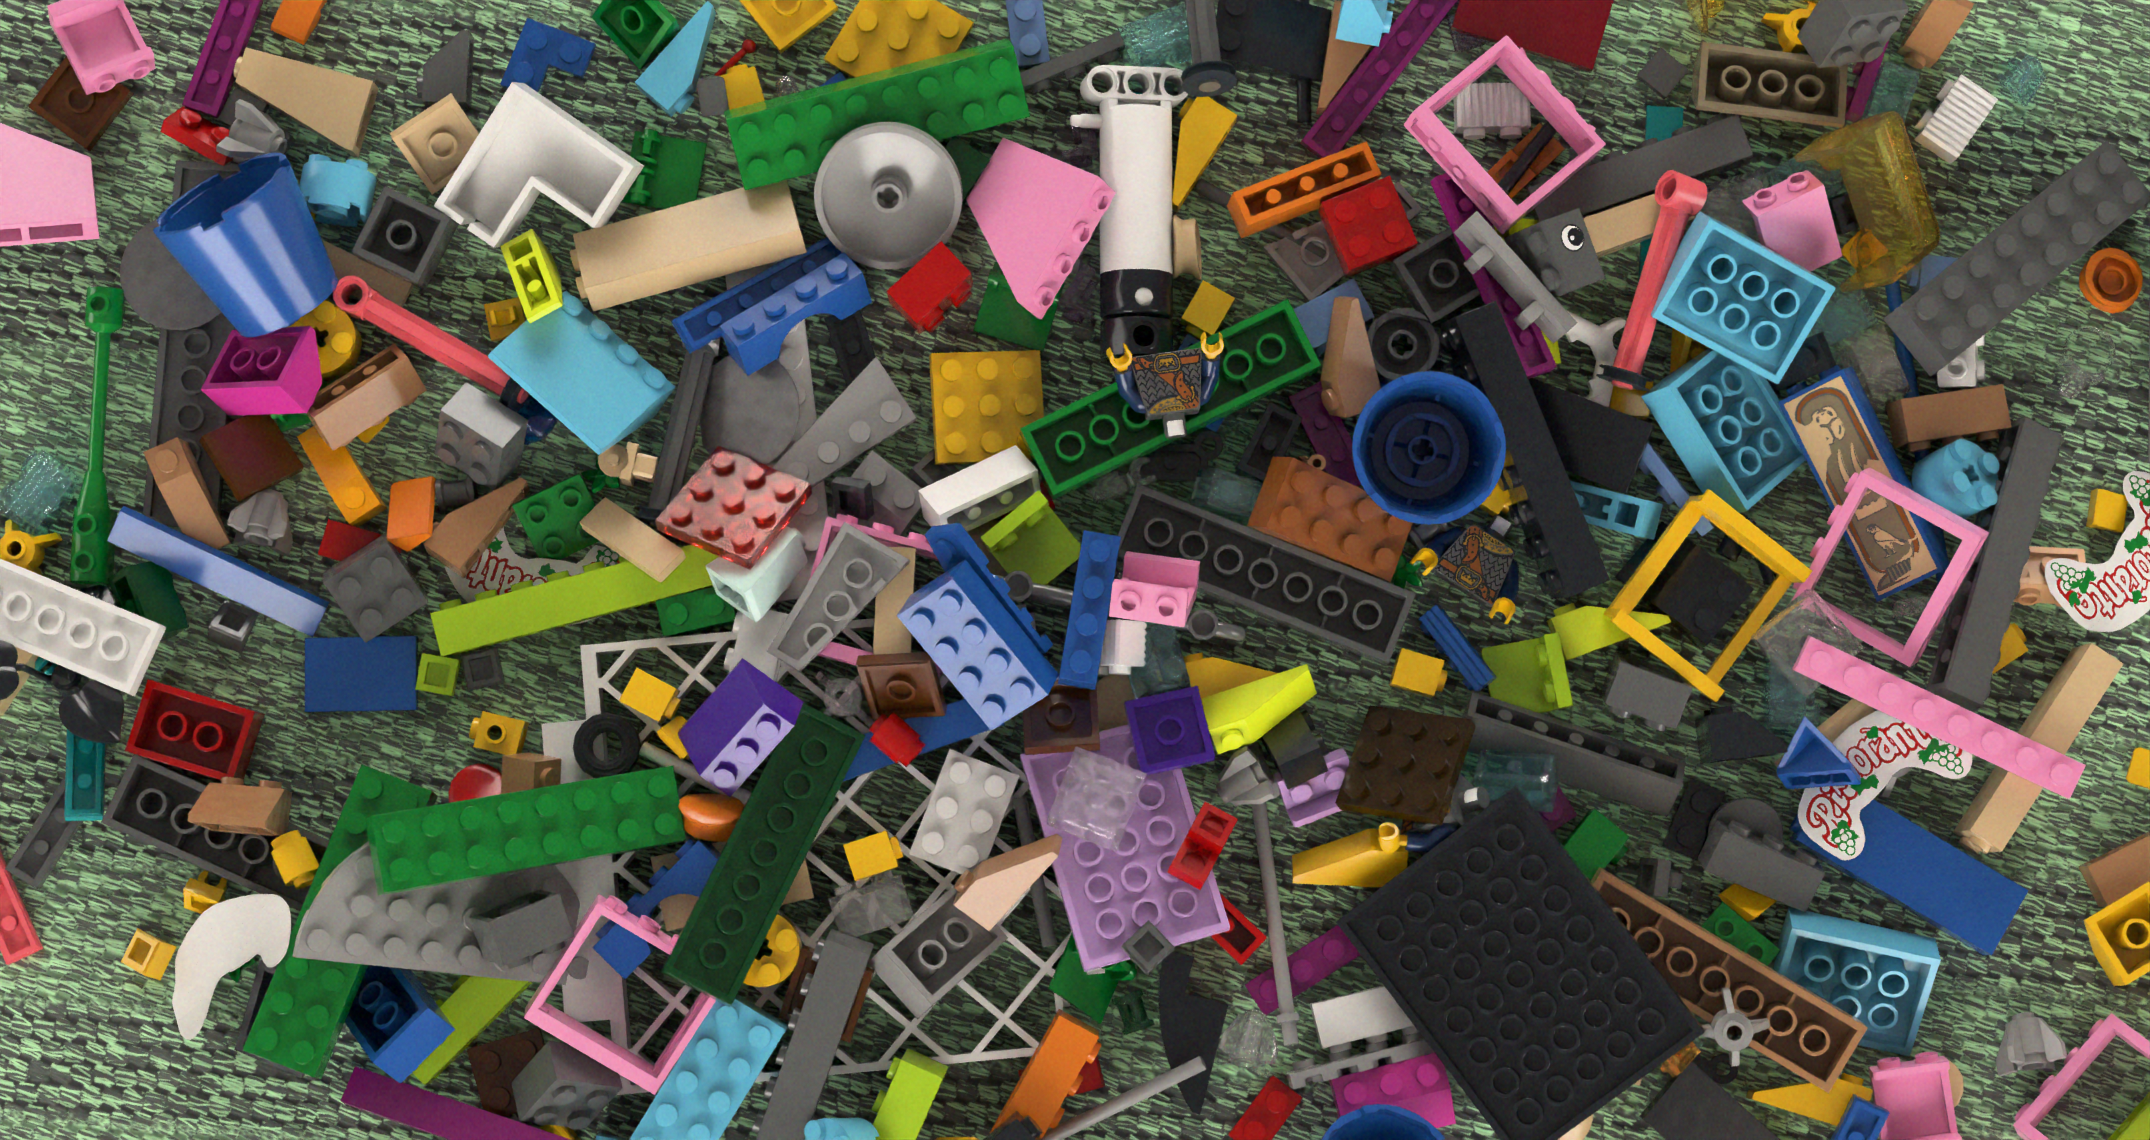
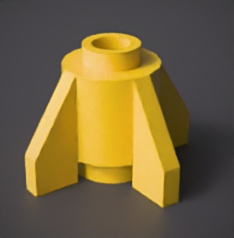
M1810 1L1806 9H1796L1789 14L1766 13L1761 22L1777 30L1778 43L1783 48L1781 52L1800 53L1806 50L1797 37L1799 30L1796 26L1803 27L1817 4Z
M11 518L5 521V535L0 539V559L42 575L38 567L43 562L45 548L62 541V538L57 532L41 536H33L22 532L16 520Z

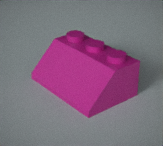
M311 326L286 327L257 337H243L237 330H232L201 390L228 416L307 413L315 402V397L322 385L315 330Z
M1435 1052L1392 1064H1379V1067L1362 1072H1347L1338 1078L1329 1080L1338 1118L1360 1109L1362 1106L1386 1104L1398 1106L1416 1113L1435 1128L1456 1123L1446 1069Z

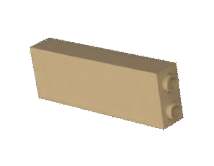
M787 180L745 190L742 187L604 225L600 228L573 234L576 249L570 250L575 272H581V276L575 278L581 299L588 298L593 312L807 253Z
M2093 643L2072 648L2019 729L2018 734L2065 755L2123 666V663ZM1996 765L1953 831V833L1961 837L1958 843L1976 855L1980 851L1985 854L2002 852L2043 787Z

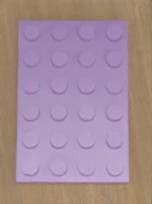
M1128 724L1099 732L1100 750L1034 755L1020 754V760L1043 837L1046 838L1058 834L1063 838L1059 856L1052 863V867L1084 972L1129 960V956L1121 949V945L1148 920L1173 946L1230 930L1213 870H1211L1201 890L1167 873L1196 815L1181 768L1141 777Z

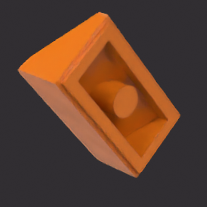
M428 476L398 481L391 485L386 538L390 543L406 552L411 551L432 536L435 477Z

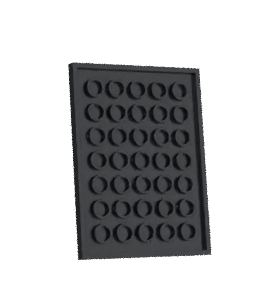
M1517 785L1336 921L1500 1140H1558L1705 1032L1695 1016Z

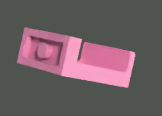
M61 0L47 6L50 25L86 95L94 92H106L120 82L128 79L143 78L150 71L156 69L154 53L151 47L146 46L124 4V0Z
M1808 170L1794 173L1786 180L1772 187L1761 189L1753 196L1742 201L1744 209L1753 217L1760 244L1809 271H1813L1842 257L1824 184Z
M1126 551L1122 579H1115L1112 583L1109 616L1185 627L1197 597L1200 561Z
M1923 1052L1916 1054L1915 1060L1900 1062L1899 1057L1883 1058L1877 1060V1066L1868 1067L1874 1104L1887 1109L1890 1113L1879 1134L1880 1140H1962L1957 1130L1948 1074L1950 1065L1944 1056H1938V1052Z

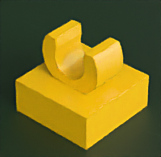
M519 297L484 304L492 342L506 339L526 321Z
M205 870L200 873L198 880L189 878L183 889L184 908L202 914L214 904L225 901L227 879L222 877L217 886L207 884L209 872Z

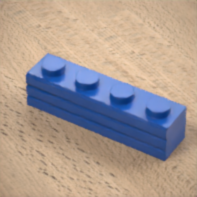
M1436 604L1419 618L1422 623L1420 625L1422 631L1427 636L1431 635L1435 639L1434 646L1441 654L1445 653L1449 657L1450 661H1448V664L1456 673L1460 671L1464 677L1462 682L1470 691L1474 689L1475 692H1480L1497 678L1441 605Z

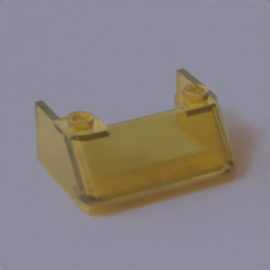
M1896 111L1878 113L1823 134L1794 156L1797 163L1816 159L1827 171L1840 169L1861 230V234L1854 239L1850 248V259L1853 265H1855L1857 272L1840 285L1841 292L1893 284L1938 246L1940 240L1939 225L1903 119Z

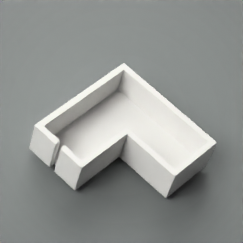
M512 82L434 204V207L460 225L469 224L467 230L493 248L500 247L511 240L541 192L593 228H600L607 225L644 165L525 83Z

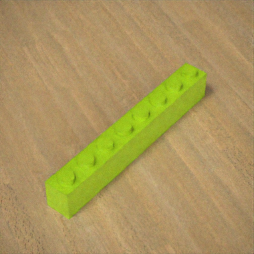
M712 533L690 538L691 545L680 547L684 551L686 558L661 583L624 557L619 556V564L605 567L604 561L582 566L584 573L569 576L568 570L546 576L547 583L534 586L532 580L510 585L512 592L498 595L497 590L494 589L475 594L476 601L462 605L460 599L438 604L440 611L430 613L441 657L464 653L654 603L655 600L713 587L705 565L726 553L723 539L720 537L713 539Z

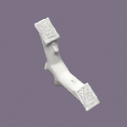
M1567 311L1577 322L1566 333L1569 343L1579 340L1589 345L1596 359L1593 378L1586 382L1590 390L1589 395L1584 398L1609 407L1613 385L1611 382L1601 379L1596 375L1603 374L1604 369L1599 366L1600 364L1613 366L1617 350L1613 346V336L1618 330L1625 327L1626 320L1621 317H1615L1598 326Z

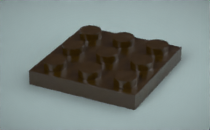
M1370 705L1338 793L1336 805L1340 810L1442 825L1476 728L1475 724L1471 719Z

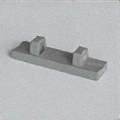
M1478 211L1454 232L1473 254L1463 263L1464 266L1472 274H1475L1484 266L1523 309L1513 319L1522 330H1525L1534 322L1549 340L1555 343L1577 324L1574 318Z

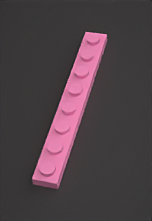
M1809 635L1792 670L2067 799H2070L2085 769V764Z

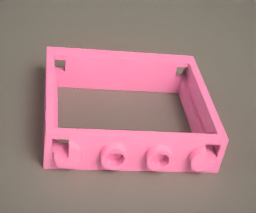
M1507 35L1416 108L1404 123L1406 129L1502 235L1595 158L1606 145L1596 134V128L1586 123L1576 112L1574 104L1568 98L1563 97L1552 85L1549 76L1544 71L1537 69L1527 58L1525 50L1523 48L1519 49ZM1495 64L1578 154V156L1518 206L1435 115L1437 111Z
M1869 467L1861 471L1860 474L1855 472L1849 479L1844 489L1848 496L1843 506L1837 505L1827 521L1831 528L1825 539L1820 537L1812 548L1810 556L1814 560L1809 567L1812 573L1804 583H1794L1793 588L1797 592L1792 601L1911 667L1919 662L1989 532ZM1868 488L1962 539L1905 645L1812 593ZM1831 612L1833 613L1834 617H1836L1841 623L1837 622L1833 618Z
M837 513L836 519L826 517L810 579L844 522L887 547L916 548L917 556L936 561L938 559L925 535L909 532L907 538L894 534L895 528L874 522L872 528L858 525L859 519L856 517ZM830 642L817 656L856 666L859 655H873V653ZM935 663L938 677L940 680L942 670Z
M598 894L573 932L575 937L568 940L525 1007L524 1018L655 1095L716 1000L700 993L654 1065L545 1002L601 914L669 955L679 937L677 934L670 937L660 931L661 926L648 916L641 915L638 918L628 912V906L618 898L611 895L605 898Z
M2112 1013L2105 1020H2098L2088 1033L2089 1039L2081 1048L2075 1047L2069 1052L2063 1064L2065 1066L2056 1076L2051 1075L2043 1082L2039 1089L2041 1094L2032 1104L2026 1103L2015 1116L2016 1122L2013 1124L2017 1134L2023 1140H2049L2035 1127L2116 1035L2149 1060L2150 1042Z

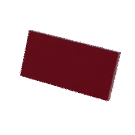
M1459 0L1451 30L1493 43L1499 42L1507 35L1519 49L1523 48L1526 53L1592 72L1614 0Z

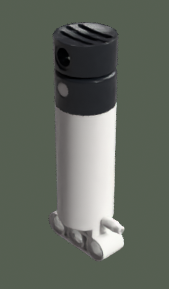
M1117 65L1096 66L1082 80L1080 93L1084 101L1091 105L1099 106V114L1070 116L1071 126L1100 129V178L1116 192L1109 208L1100 220V317L1103 320L1100 322V361L1111 363L1106 353L1109 347L1113 352L1114 358H1120L1124 355L1123 343L1128 346L1132 357L1173 352V321L1170 320L1173 316L1172 108L1179 105L1188 95L1182 88L1183 81L1181 75L1183 70L1177 68ZM1099 78L1103 80L1107 85V92L1101 93L1096 91L1092 86V79ZM1128 80L1138 81L1143 88V94L1133 93L1128 87ZM1164 82H1173L1178 88V96L1168 94L1164 89ZM1133 336L1138 338L1141 346L1136 344V342L1133 339Z

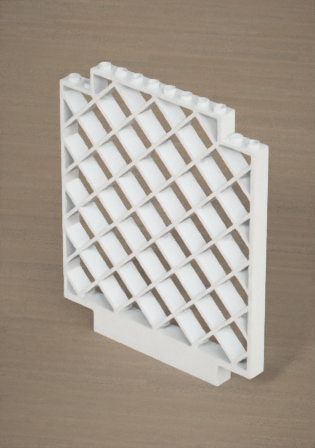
M1026 604L1016 605L1019 610L1024 607L1026 608ZM1030 613L1034 618L1031 625L1036 630L1034 613ZM875 618L852 620L840 633L845 634L861 649L873 653V647L853 631L874 630ZM731 631L580 645L586 720L594 715L605 713L603 690L609 692L619 701L623 693L615 688L612 683L639 651L661 650L689 674L678 687L680 693L677 698L683 700L697 682L712 693L717 687L703 675L729 644L736 642L738 634ZM715 644L695 668L670 649ZM622 653L602 677L600 655ZM781 661L777 677L779 685L790 673L831 707L826 715L833 719L840 715L862 734L870 732L867 727L844 709L862 687L859 675L835 702L801 672ZM945 674L940 679L942 691L951 682ZM622 703L647 724L639 734L642 747L645 741L648 742L654 733H657L662 727V723ZM586 720L541 724L544 756L561 758L560 784L595 779L583 772L576 762L573 752L575 734ZM993 729L992 731L970 737L973 742L963 754L972 757L979 748H982L1009 772L1020 776L1019 780L1023 784L1012 796L1004 816L1005 819L1014 808L1012 799L1023 797L1029 790L1025 774L986 742V739L995 730ZM605 732L601 733L594 740L593 752L598 759L607 762L609 760L607 735ZM899 762L900 766L931 790V793L895 836L899 840L902 853L940 883L904 926L905 928L938 900L946 889L949 890L953 887L952 882L959 874L950 871L944 878L924 860L909 855L911 849L902 843V840L924 815L935 784L911 764L905 767ZM875 771L859 776L845 794L838 790L835 797L839 801L826 815L810 849L846 806L878 833L888 831L852 801ZM687 778L677 790L679 800L688 795L697 783ZM685 831L686 840L684 842L686 843L691 838L696 843L697 841ZM888 831L890 838L894 837V835ZM996 837L994 844L1005 853L1013 850L999 837ZM809 849L806 858L843 888L847 894L812 936L808 935L789 919L798 930L801 940L805 943L804 945L815 949L819 938H822L854 898L896 934L904 929L860 893L872 877L856 881L852 886ZM641 850L624 853L618 861L615 854L555 865L567 879L579 899L580 908L576 928L598 894L605 898L611 895L620 900L618 873L644 895L651 889L627 868ZM1043 875L1045 886L1062 900L1059 887ZM1029 888L996 925L1008 937L1007 940L1041 969L1005 1012L1001 1011L964 979L957 984L999 1019L972 1052L950 1054L918 1027L936 1003L919 1019L915 1017L911 1021L869 986L867 996L901 1023L905 1030L879 1061L859 1063L838 1046L835 1056L845 1064L832 1065L828 1075L889 1070L893 1061L890 1059L912 1033L938 1054L927 1057L942 1064L1033 1056L1040 1042L1010 1017L1046 973L1053 978L1056 970L1052 966L1063 954L1072 931L1045 962L1002 926L1003 922L1031 890ZM780 910L778 911L779 914H781V915L787 917V916H786L785 914H783ZM662 911L654 919L660 926L664 924ZM601 914L574 956L584 957L589 961L586 978L575 979L568 974L566 985H562L564 1013L579 1022L610 1020L612 1041L654 1065L655 1063L642 1053L643 1049L677 1009L683 1015H687L691 1007L684 1000L693 991V988L684 985L678 994L675 995L651 973L639 965L633 972L666 999L669 1004L632 1048L626 979L624 980L592 948L600 940L595 934L610 920ZM1102 968L1088 971L1087 975L1105 973V970ZM785 981L769 987H755L762 993V996L755 1005L763 1009L770 1000L781 1009L784 999L776 992ZM1054 993L1056 1013L1058 1009L1063 1010V1007L1070 1006V1003ZM1004 1024L1031 1046L982 1051ZM762 1069L755 1082L769 1081L771 1076L778 1078L780 1070L766 1071ZM620 1075L623 1088L617 1095L649 1092Z

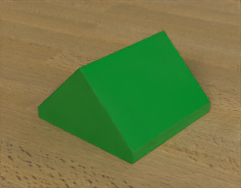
M602 0L591 17L639 69H642L660 53L681 31L677 20L658 0Z

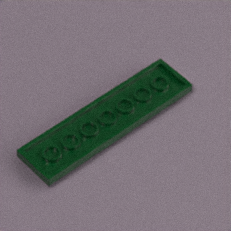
M803 703L795 726L773 749L661 973L728 1007L732 1006L866 735Z

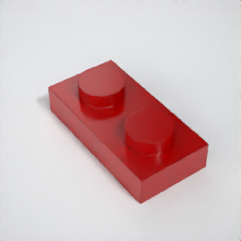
M183 106L163 120L160 132L222 166L233 160V157L216 152V145L229 135L230 130L227 128L219 127L201 117L196 111L186 109Z
M1272 1074L1228 1133V1136L1234 1140H1272L1303 1097Z

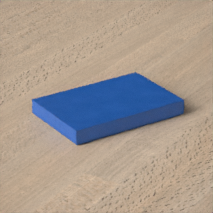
M418 636L374 637L367 643L361 637L305 638V712L418 711V690H415L418 677Z

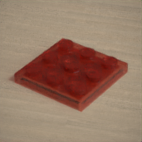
M718 445L655 520L657 530L751 570L812 495L811 484Z

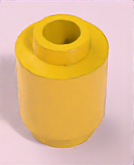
M299 830L290 831L275 838L271 842L274 849L271 854L285 885H294L296 889H302L311 885L319 864L307 838L302 837Z

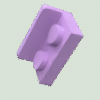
M1344 748L1337 749L1323 756L1328 768L1327 772L1293 788L1287 789L1279 773H1274L1284 807L1294 827L1310 824L1328 815L1344 811L1340 810L1335 803L1350 763Z

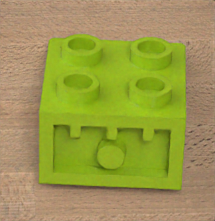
M1039 490L980 537L985 547L1008 574L1013 571H1023L1031 577L1033 583L1048 585L1079 559L1081 544L1049 507L1048 500Z
M1559 632L1545 634L1535 639L1487 647L1481 650L1482 659L1497 677L1487 685L1489 697L1537 713L1573 706Z

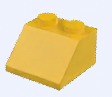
M2146 882L2084 920L2093 954L2113 986L2128 985L2150 971V882Z

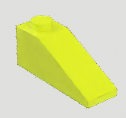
M533 229L500 246L529 323L563 306L561 277L552 254Z
M1574 603L1553 610L1555 617L1547 620L1551 633L1559 632L1564 661L1631 637L1613 624L1609 617L1604 615L1607 608L1583 606L1576 609ZM1632 611L1629 614L1648 631L1671 623L1669 615Z
M1305 664L1201 698L1208 729L1218 754L1256 742L1316 695L1317 691L1308 665Z

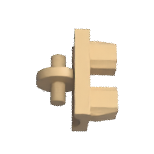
M627 442L626 449L620 445H613L598 456L600 470L607 476L619 477L622 485L633 487L635 480L654 483L659 462L658 457L642 454L639 444Z

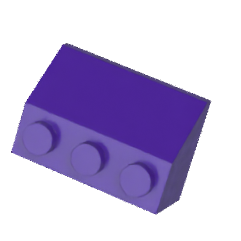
M742 658L679 729L678 736L699 776L731 797L795 726L803 701Z

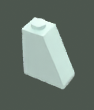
M776 520L705 566L716 594L757 622L766 614L808 563L803 549L806 543L802 534L796 528H790L781 521Z

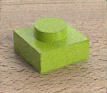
M422 653L415 690L454 696L461 660Z

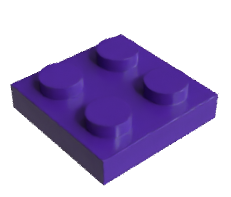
M1198 686L1124 701V709L1141 777L1215 760Z

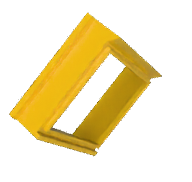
M1707 489L1703 495L1690 496L1604 612V615L1609 617L1610 621L1716 703L1725 691L1718 686L1721 679L1792 583H1804L1812 573V570L1714 492ZM1701 516L1705 517L1777 574L1774 581L1705 675L1629 616Z

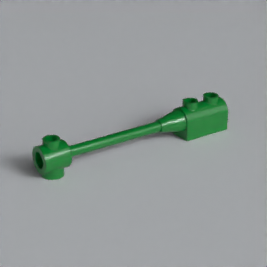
M88 287L86 293L85 326L94 331L96 335L88 470L85 472L77 505L73 511L69 582L74 584L110 585L108 578L114 574L115 544L107 540L116 521L117 512L109 507L105 473L103 472L110 340L113 332L123 328L125 307L124 290L113 287Z

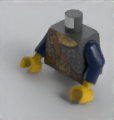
M1203 332L1200 337L1201 348L1132 357L1128 346L1123 343L1125 352L1120 358H1114L1111 348L1107 349V356L1114 366L1113 371L1119 394L1135 412L1144 413L1146 420L1162 419L1166 439L1187 436L1185 415L1199 413L1200 406L1209 402L1219 380L1220 353L1224 347L1223 335L1220 332L1219 341L1215 345L1206 343V332Z
M1494 515L1485 530L1474 524H1471L1467 529L1461 526L1453 527L1447 532L1435 536L1425 548L1419 550L1411 559V565L1418 560L1425 564L1426 570L1422 575L1426 576L1431 572L1486 608L1492 607L1489 612L1490 618H1493L1496 612H1501L1506 617L1504 624L1507 625L1515 613L1516 607L1514 603L1519 591V565L1513 559L1516 551L1503 543L1513 528V525L1504 518Z
M1460 772L1442 825L1402 819L1399 834L1396 824L1390 822L1382 823L1379 826V834L1381 836L1379 837V844L1384 852L1392 853L1398 850L1400 846H1405V850L1417 851L1421 855L1426 854L1474 818L1475 811L1486 809L1489 806L1490 799L1487 790L1484 787L1475 788L1465 778L1463 773Z

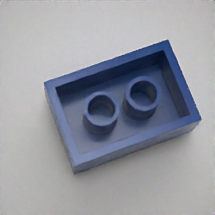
M368 965L345 1021L346 1026L372 1063L400 1084L455 1030L410 969Z

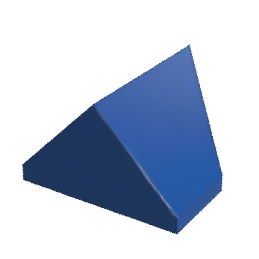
M1804 716L1787 748L1788 752L1784 753L1777 767V776L1786 789L1861 784V777L1852 763Z

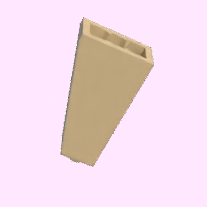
M245 48L243 57H238L234 67L235 82L244 91L267 103L272 108L349 155L359 158L379 90L373 81Z
M1655 194L1583 218L1598 258L1652 238L1661 210L1660 205L1655 200ZM1695 216L1689 217L1687 225L1695 219Z

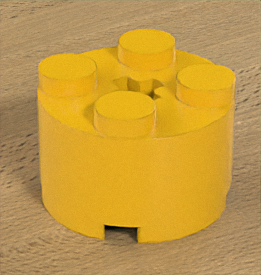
M324 300L315 309L289 326H311L315 330L316 340L320 336L325 337L326 345L321 348L317 345L322 381L338 379L354 369L361 352V335L348 314L337 305Z
M777 913L765 937L769 940L768 948L772 950V954L770 956L763 955L761 959L756 955L743 983L754 987H768L785 981L793 974L798 963L802 941L795 925L787 917Z

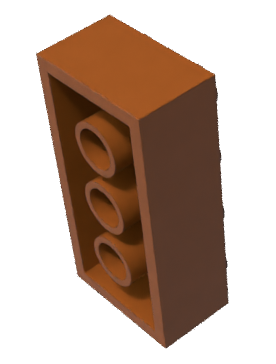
M1273 456L1247 526L1370 576L1391 582L1413 523L1387 513L1369 497L1364 489L1293 457Z

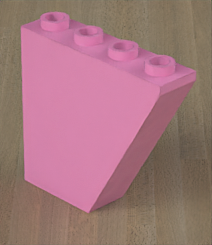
M0 123V246L99 239L91 157Z
M1002 138L966 201L1017 302L1036 318L1042 320L1066 277L1071 273L1073 265L1083 248L1091 239L1092 233L1103 214L1109 208L1116 192L1097 175Z

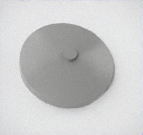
M898 122L867 124L850 131L840 138L824 157L814 186L816 214L829 240L849 258L869 267L879 269H901L913 266L939 242L942 241L946 244L957 226L963 202L961 177L948 151L928 133L916 127Z

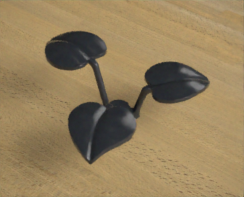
M99 584L78 590L115 606L111 592L104 585ZM0 640V701L9 697L16 690L19 684L17 671L26 672L45 681L48 685H54L61 696L64 697L59 705V717L63 725L71 733L97 743L116 744L120 742L124 700L118 689L96 680L87 682L84 675L60 665L54 669L52 675H47L25 664L16 663L18 652L15 646Z

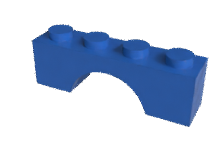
M842 253L721 324L719 327L729 355L744 373L749 376L779 358L781 345L786 335L803 319L815 314L827 313L843 320L872 303L863 272L845 253Z
M1083 531L1058 684L1091 690L1096 688L1121 536Z
M690 838L674 854L679 861L670 870L663 865L648 880L653 887L644 896L636 892L625 903L628 906L627 911L638 918L641 915H645L652 919L653 912L658 903L669 896L689 894L699 897L721 853L709 841L699 839L695 843ZM609 920L595 934L600 940L592 947L624 980L657 948L612 920Z

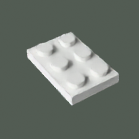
M949 749L909 855L961 875L966 870L972 872L980 862L989 858L1020 776Z

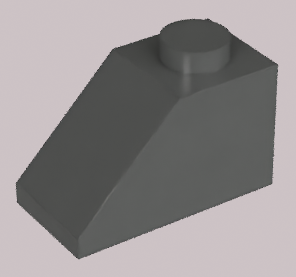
M461 30L423 65V76H418L416 88L417 97L422 98V102L427 108L452 93L462 109L471 110L474 37L469 30Z

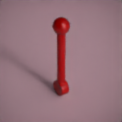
M751 39L745 40L742 43V48L714 76L726 74V70L733 67L747 53H753L756 50V43Z

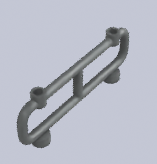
M1013 571L1006 577L996 575L999 578H1003L1011 588L1007 594L1012 601L1024 602L1031 600L1071 608L1073 591L1033 583L1031 577L1023 571ZM1206 609L1197 610L1192 615H1189L1185 627L1145 622L1151 626L1190 633L1198 640L1214 638L1229 642H1242L1246 637V631L1243 627L1218 621L1216 615Z

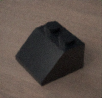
M1733 706L1710 708V710L1704 711V717L1695 720L1700 764L1774 756L1788 752L1787 744L1746 712L1734 713Z

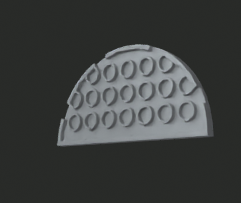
M367 842L343 860L322 883V888L314 898L309 910H306L296 937L293 957L541 983L563 948L549 954H543L542 950L529 955L530 961L515 968L508 969L507 965L498 966L496 963L484 960L469 917L539 889L560 894L574 932L577 925L580 902L567 879L555 865L378 896L369 842ZM574 957L557 984L566 985L568 974L575 979L586 978L589 961L584 957Z

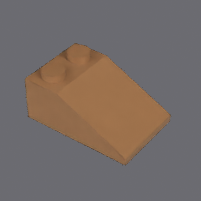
M221 777V783H208L188 813L187 821L211 831L279 837L288 831L292 792L281 789L282 782L259 780V786L256 787L245 786L244 779Z

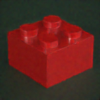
M1390 175L1323 201L1320 204L1318 212L1345 278L1394 260L1412 250L1418 244Z
M941 241L886 292L890 304L919 335L925 329L931 333L945 320L943 314L951 305L958 308L973 294L970 291L973 286L972 273Z

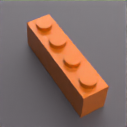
M1366 141L1235 191L1229 199L1227 208L1240 237L1244 238L1317 210L1323 201L1377 181L1381 176V172Z
M1058 1009L989 1134L1016 1111L1023 1118L1029 1115L1038 1124L1043 1132L1039 1135L1041 1139L1049 1127L1055 1129L1065 1109L1060 1107L1067 1094L1072 1097L1075 1095L1083 1080V1076L1079 1075V1072L1086 1061L1090 1064L1094 1061L1102 1044L1097 1041L1099 1039V1031Z

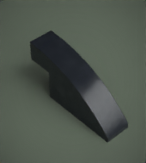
M1172 951L1162 961L1159 974L1158 1009L1160 1031L1170 1069H1174L1198 1056H1201L1206 1064V1070L1177 1084L1192 1113L1200 1115L1228 1004L1185 993L1194 956Z

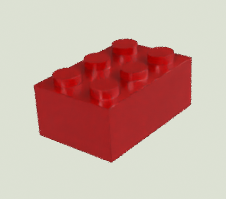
M148 679L125 751L221 780V777L244 779L265 714Z

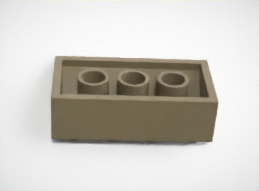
M1702 42L1693 63L1691 96L1696 110L1843 128L1845 125L1848 64L1840 67L1818 68L1810 55Z

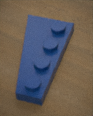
M961 523L932 526L924 534L944 572L966 559L1041 653H1046L1054 645L1046 634L1040 637L1032 627L1031 622L1034 618L1024 607L1019 610L1007 594L1011 588L1004 579L989 571L986 567L989 560Z

